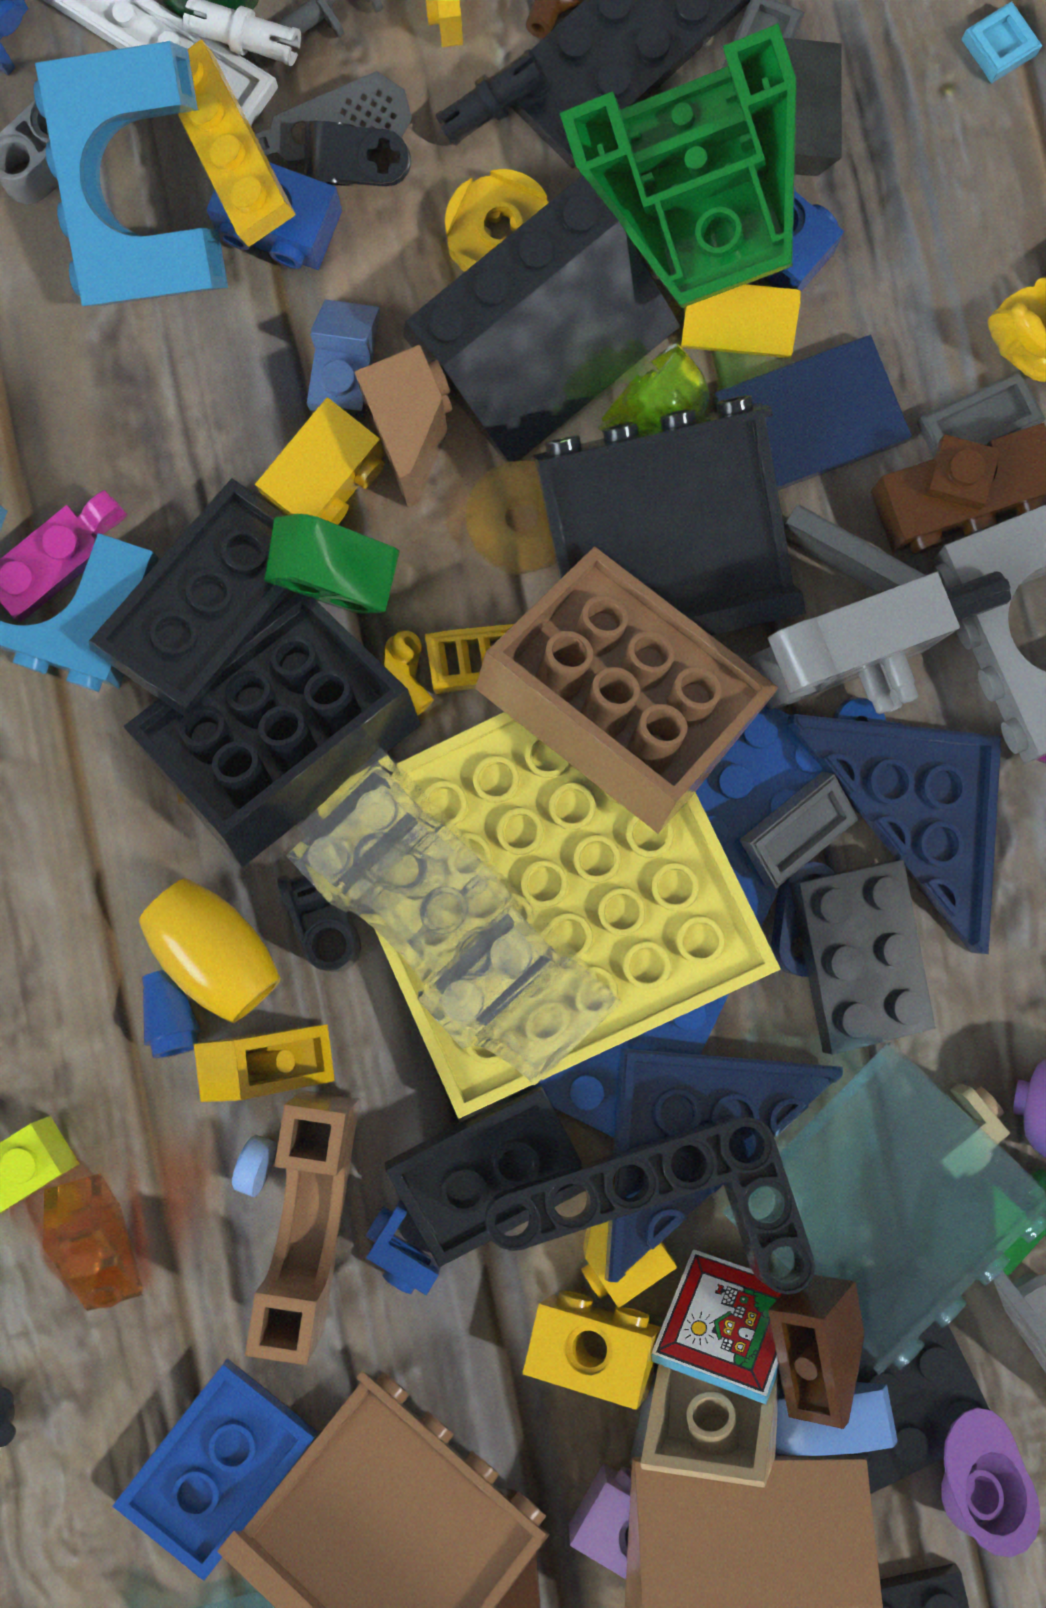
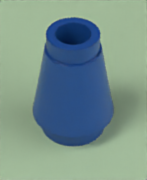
M164 970L143 976L144 1045L151 1046L153 1058L170 1057L194 1050V1044L198 1043L197 1034L201 1032V1028L186 994Z

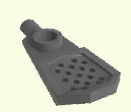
M375 71L274 115L271 128L255 133V136L265 155L277 152L287 162L304 160L305 144H298L292 138V130L298 123H305L306 121H331L362 127L360 124L363 121L366 123V128L373 127L378 129H387L385 125L388 123L391 125L389 130L394 131L402 138L412 120L405 90L378 71ZM377 91L382 93L380 97L376 95ZM362 95L367 97L366 101L361 99ZM387 97L392 99L390 103L386 101ZM347 99L352 101L350 106L346 104ZM372 101L377 103L375 107L370 105ZM357 105L362 107L360 112L356 110ZM382 107L387 109L385 114L380 111ZM342 109L347 111L345 116L340 114ZM367 111L372 113L370 118L365 115ZM392 113L396 115L395 119L390 117ZM352 115L357 117L355 122L350 120ZM377 117L381 119L380 123L375 122ZM382 144V149L390 148V144Z

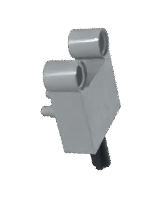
M937 571L818 617L786 627L768 637L771 647L750 656L749 660L754 669L778 686L775 694L767 702L769 711L773 708L778 709L860 677L868 700L873 703L876 713L879 715L886 712L889 713L900 709L902 703L905 704L918 698V692L914 685L915 678L907 659L922 654L960 629L958 622L1008 604L1011 600V587L1008 579H1005L1001 572L994 571L945 590Z

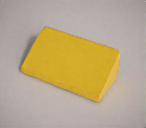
M745 284L689 305L684 309L681 348L791 359L801 291Z

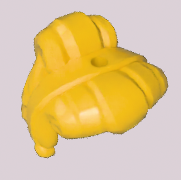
M1041 277L1036 281L1035 286L1020 289L1005 299L987 321L991 337L998 346L1000 355L1032 380L1046 382V277Z

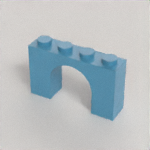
M171 41L35 63L38 81L34 83V98L40 114L46 118L50 139L45 149L46 160L50 172L58 180L62 201L59 202L57 207L58 221L63 234L69 238L73 261L69 264V278L74 292L80 296L82 306H104L228 288L219 230L198 228L150 236L136 234L122 225L112 214L105 202L101 189L100 166L102 156L109 141L120 129L129 123L141 119L198 110L188 49Z
M0 505V531H1L2 525H3V523H4L6 514H7V512H8V511H7L5 508H3L1 505ZM98 533L78 590L68 606L55 617L34 625H13L5 623L0 619V649L15 653L12 663L26 669L46 674L50 665L68 671L66 681L77 686L99 692L102 683L120 689L125 674L92 652L89 640L157 564L160 558L153 551Z

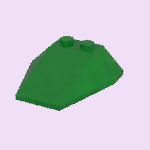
M779 23L724 45L723 50L727 66L623 109H620L615 94L612 91L560 113L577 169L619 220L629 239L681 308L793 267L797 81Z

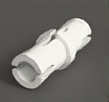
M206 0L187 1L185 6L187 9L194 10V15L206 19L184 13L183 30L185 33L196 34L228 44L230 51L240 55H245L250 51L283 62L288 66H292L295 63L298 54L292 52L290 46L300 48V29L290 28L255 17V12L244 6H239L237 10Z

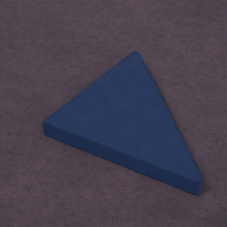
M799 714L788 716L787 725L823 770L835 775L848 801L896 860H904L907 874L970 952L989 954L1002 736Z
M620 1049L613 1154L731 1116H745L760 1120L769 1127L773 1136L777 1137L809 1107L808 1105L843 1076V1067ZM740 1127L733 1132L729 1140V1150L737 1161L749 1158L755 1151L756 1139L749 1128ZM691 1145L677 1149L671 1160V1168L674 1175L678 1179H688L698 1171L700 1158L696 1149ZM631 1164L618 1169L613 1178V1189L618 1197L631 1198L639 1193L644 1182L640 1168ZM723 1184L609 1221L605 1280L608 1282H618L626 1275L625 1272L650 1249L653 1250L688 1218L687 1216L710 1194L718 1191Z

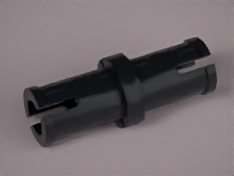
M530 49L524 51V54L490 78L485 74L475 80L476 87L443 111L441 110L436 113L438 122L440 124L445 123L441 128L453 145L457 146L460 144L461 140L493 118H497L498 121L508 116V108L539 86L548 83L546 74L540 72L543 69Z

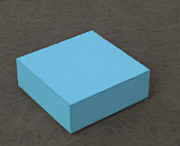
M1012 1L966 29L961 39L991 84L1037 56L1042 47V44Z

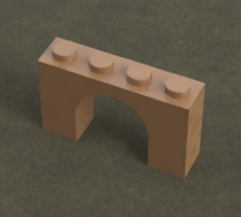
M303 1090L284 1104L274 1166L287 1169L283 1209L268 1273L254 1294L245 1356L307 1365L325 1330L360 1098Z

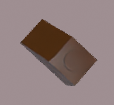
M813 1275V1279L805 1289L794 1294H782L768 1309L788 1417L844 1429L850 1419L865 1337L856 1281Z

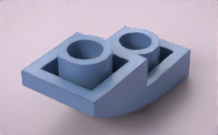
M856 1382L849 1423L844 1429L789 1418L784 1390L779 1388L775 1453L777 1455L822 1456L854 1454L893 1448L898 1442L887 1384Z

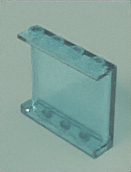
M892 1042L887 1043L780 1152L782 1163L814 1256V1275L856 1281L865 1332L863 1347L876 1359L873 1369L879 1375L891 1363L899 1370L906 1366L925 1345L919 1336L934 1321L941 1328L945 1327L965 1307L967 1301L961 1294L976 1279L984 1286L989 1284L1010 1262V1259L1004 1252L1019 1237L1030 1243L1046 1228V1189ZM768 1186L759 1187L754 1190L749 1198V1211L753 1218H765L774 1209L775 1196ZM729 1204L722 1213L737 1227ZM784 1246L774 1250L773 1254L791 1271L795 1262L794 1253L791 1248Z

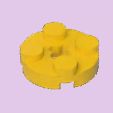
M510 169L491 170L490 176L480 177L473 181L472 177L457 188L446 209L445 229L449 254L463 272L507 238L505 236L502 239L491 237V230L485 227L488 221L498 223L502 216L508 217L510 219V229L514 232L549 203L547 201V194L541 185L521 172Z

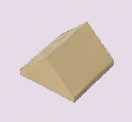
M658 1364L640 1463L641 1468L765 1488L776 1453L779 1371L766 1405Z

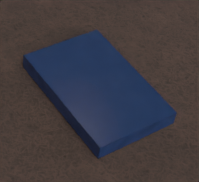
M871 334L715 392L713 396L716 408L719 401L745 395H751L753 403L759 402L772 408L773 416L766 417V424L778 491L905 444L912 437Z

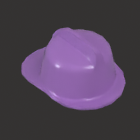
M973 1408L962 1412L951 1424L945 1440V1473L941 1483V1500L945 1512L959 1530L968 1536L974 1537L981 1547L993 1555L1014 1557L1025 1552L1037 1536L1040 1525V1504L1036 1490L1026 1471L1014 1437L1005 1421L992 1410Z

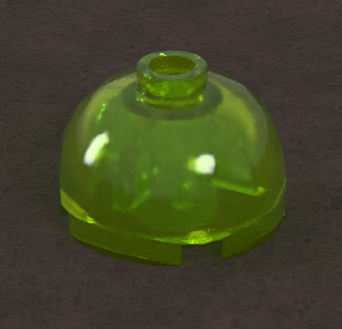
M677 343L669 346L651 361L658 370L651 369L642 377L637 375L601 418L604 423L599 425L598 429L602 432L604 428L628 422H637L638 431L660 427L659 416L683 409H694L696 417L705 415L709 405V390L703 372Z

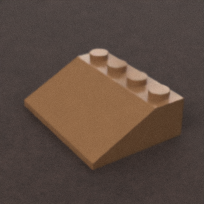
M594 546L486 651L475 689L659 834L696 792L777 691L778 686Z
M863 1455L775 1456L765 1488L644 1470L640 1464L641 1457H632L625 1608H883L867 1459Z

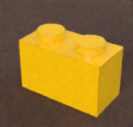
M326 397L255 483V486L263 499L286 516L308 514L338 525L348 511L349 505L346 504V501L359 486L363 489L369 487L382 471L384 462L381 459L385 453L381 440L335 402Z

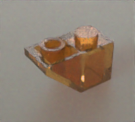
M101 1173L44 1189L43 1248L87 1311L97 1308H109L121 1301L143 1295V1286L121 1205Z

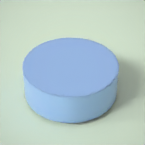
M254 1135L246 1142L233 1172L232 1186L234 1190L251 1197H256L269 1176L277 1150V1143L275 1141Z

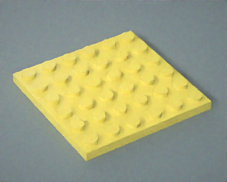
M505 712L335 793L320 805L458 1119L781 970L696 792L661 832L657 834Z

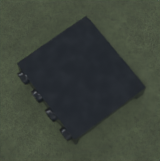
M751 395L738 396L717 402L718 412L696 417L694 409H683L659 416L661 422L659 426L638 430L637 422H628L604 428L602 430L604 438L581 444L580 436L574 435L546 442L547 452L533 456L560 579L595 546L711 636L806 614L803 592L793 584L766 424V417L773 416L772 408L759 402L753 403Z

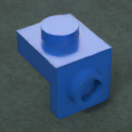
M400 1199L393 1211L383 1206L367 1231L365 1237L374 1243L366 1258L385 1270L382 1274L383 1278L395 1288L408 1294H412L414 1289L427 1296L439 1276L440 1268L434 1258L395 1235L396 1230L408 1212Z

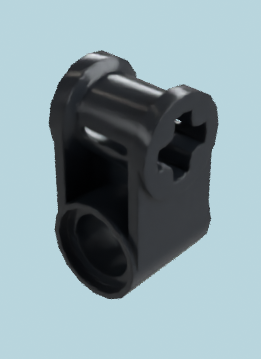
M331 121L305 122L303 171L305 176L337 186L359 184L389 187L404 181L410 172L412 163L410 151L403 138L394 131L356 127L347 123ZM389 143L392 152L400 156L399 163L390 164L387 174H381L380 167L371 161V155L381 153L382 144Z
M332 858L323 861L322 868L292 879L287 875L278 877L277 883L282 901L290 920L295 926L303 953L308 962L317 969L330 972L345 971L353 966L359 958L361 951L360 937L348 907L349 900L334 860ZM323 888L322 890L303 896L304 894ZM339 930L346 939L345 953L340 959L334 962H327L319 953V941L326 932Z

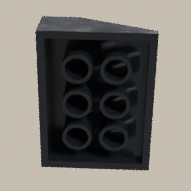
M582 175L405 321L403 337L412 348L417 345L421 346L427 363L438 360L450 389L449 394L511 468L679 329L680 324L619 220Z
M297 593L269 615L186 717L158 699L123 727L205 827L243 868L413 732L421 723L408 689L313 597Z

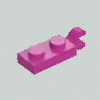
M105 490L90 499L79 516L68 505L64 506L0 559L1 604L15 620L23 622L85 571L98 533L104 534L118 525L127 516V513Z

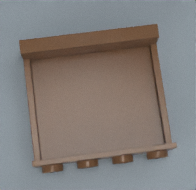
M361 1371L356 1377L361 1382L246 1527L242 1531H233L217 1551L275 1608H496L550 1534L540 1526L546 1515L519 1491L511 1500L493 1484L500 1474L483 1458L472 1450L465 1459L448 1444L454 1433L429 1411H426L420 1419L408 1409L403 1402L410 1394L385 1372H382L375 1379Z

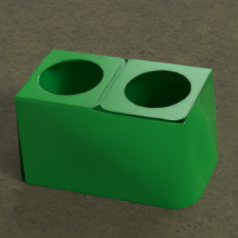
M293 514L275 517L264 581L308 597H314L316 600L353 613L385 612L400 551L393 546L316 516Z

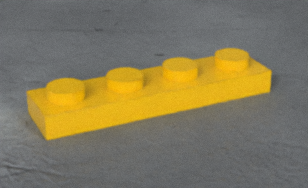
M201 39L188 48L198 110L178 113V116L237 235L250 247L296 214L213 52Z

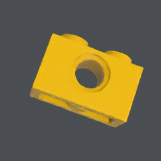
M560 1290L558 1296L552 1295L540 1302L537 1308L523 1375L637 1410L648 1398L655 1363L652 1362L651 1353L662 1327L648 1323L649 1315L636 1309L615 1307L613 1313L593 1307V1299L591 1297L574 1291ZM585 1331H594L603 1337L607 1346V1354L604 1359L595 1358L586 1351L583 1344Z

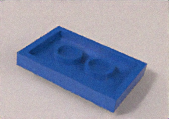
M227 1358L112 1507L200 1579L205 1581L222 1559V1556L217 1552L233 1531H242L314 1440L317 1430Z

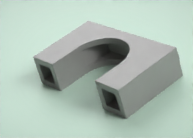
M1046 505L945 545L933 560L935 567L932 568V573L938 571L941 581L945 586L944 588L949 589L998 571L1003 574L1005 579H1008L1012 599L1018 586L1046 575ZM1010 600L1008 604L958 622L960 629L956 630L964 648L973 650L981 670L978 671V680L984 695L989 701H996L1005 721L1001 724V730L1007 746L1014 754L1019 753L1023 763L1026 764L1046 755V672L1032 665L1017 649L1009 629L1008 612Z

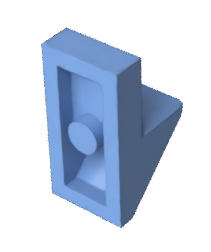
M324 300L310 333L315 353L307 398L309 410L316 411L326 397H328L351 416L364 418L366 407L354 371L373 363L380 307Z

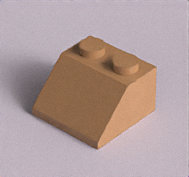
M420 345L354 371L366 410L376 434L381 440L384 453L407 507L418 504L448 433L445 413L453 410L448 397L450 389L438 360L427 363Z

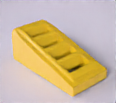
M514 624L447 630L425 634L435 695L475 689L480 672L472 673L468 645L479 644L483 664L485 653L491 647L490 642L497 641ZM456 647L460 674L449 675L445 649Z

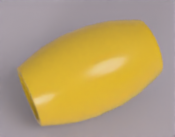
M183 878L168 887L149 904L139 917L138 921L146 941L163 970L185 994L199 1005L231 1023H236L250 1013L281 981L276 965L255 929L223 898L188 878Z

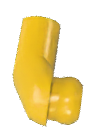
M402 630L390 637L386 642L383 650L382 664L408 689L416 713L420 715L432 704L434 699L416 680L418 661L422 649L421 640L414 632Z

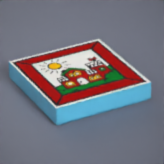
M693 1249L652 1350V1362L767 1405L779 1371L768 1309L782 1293L774 1291L755 1277L752 1269Z

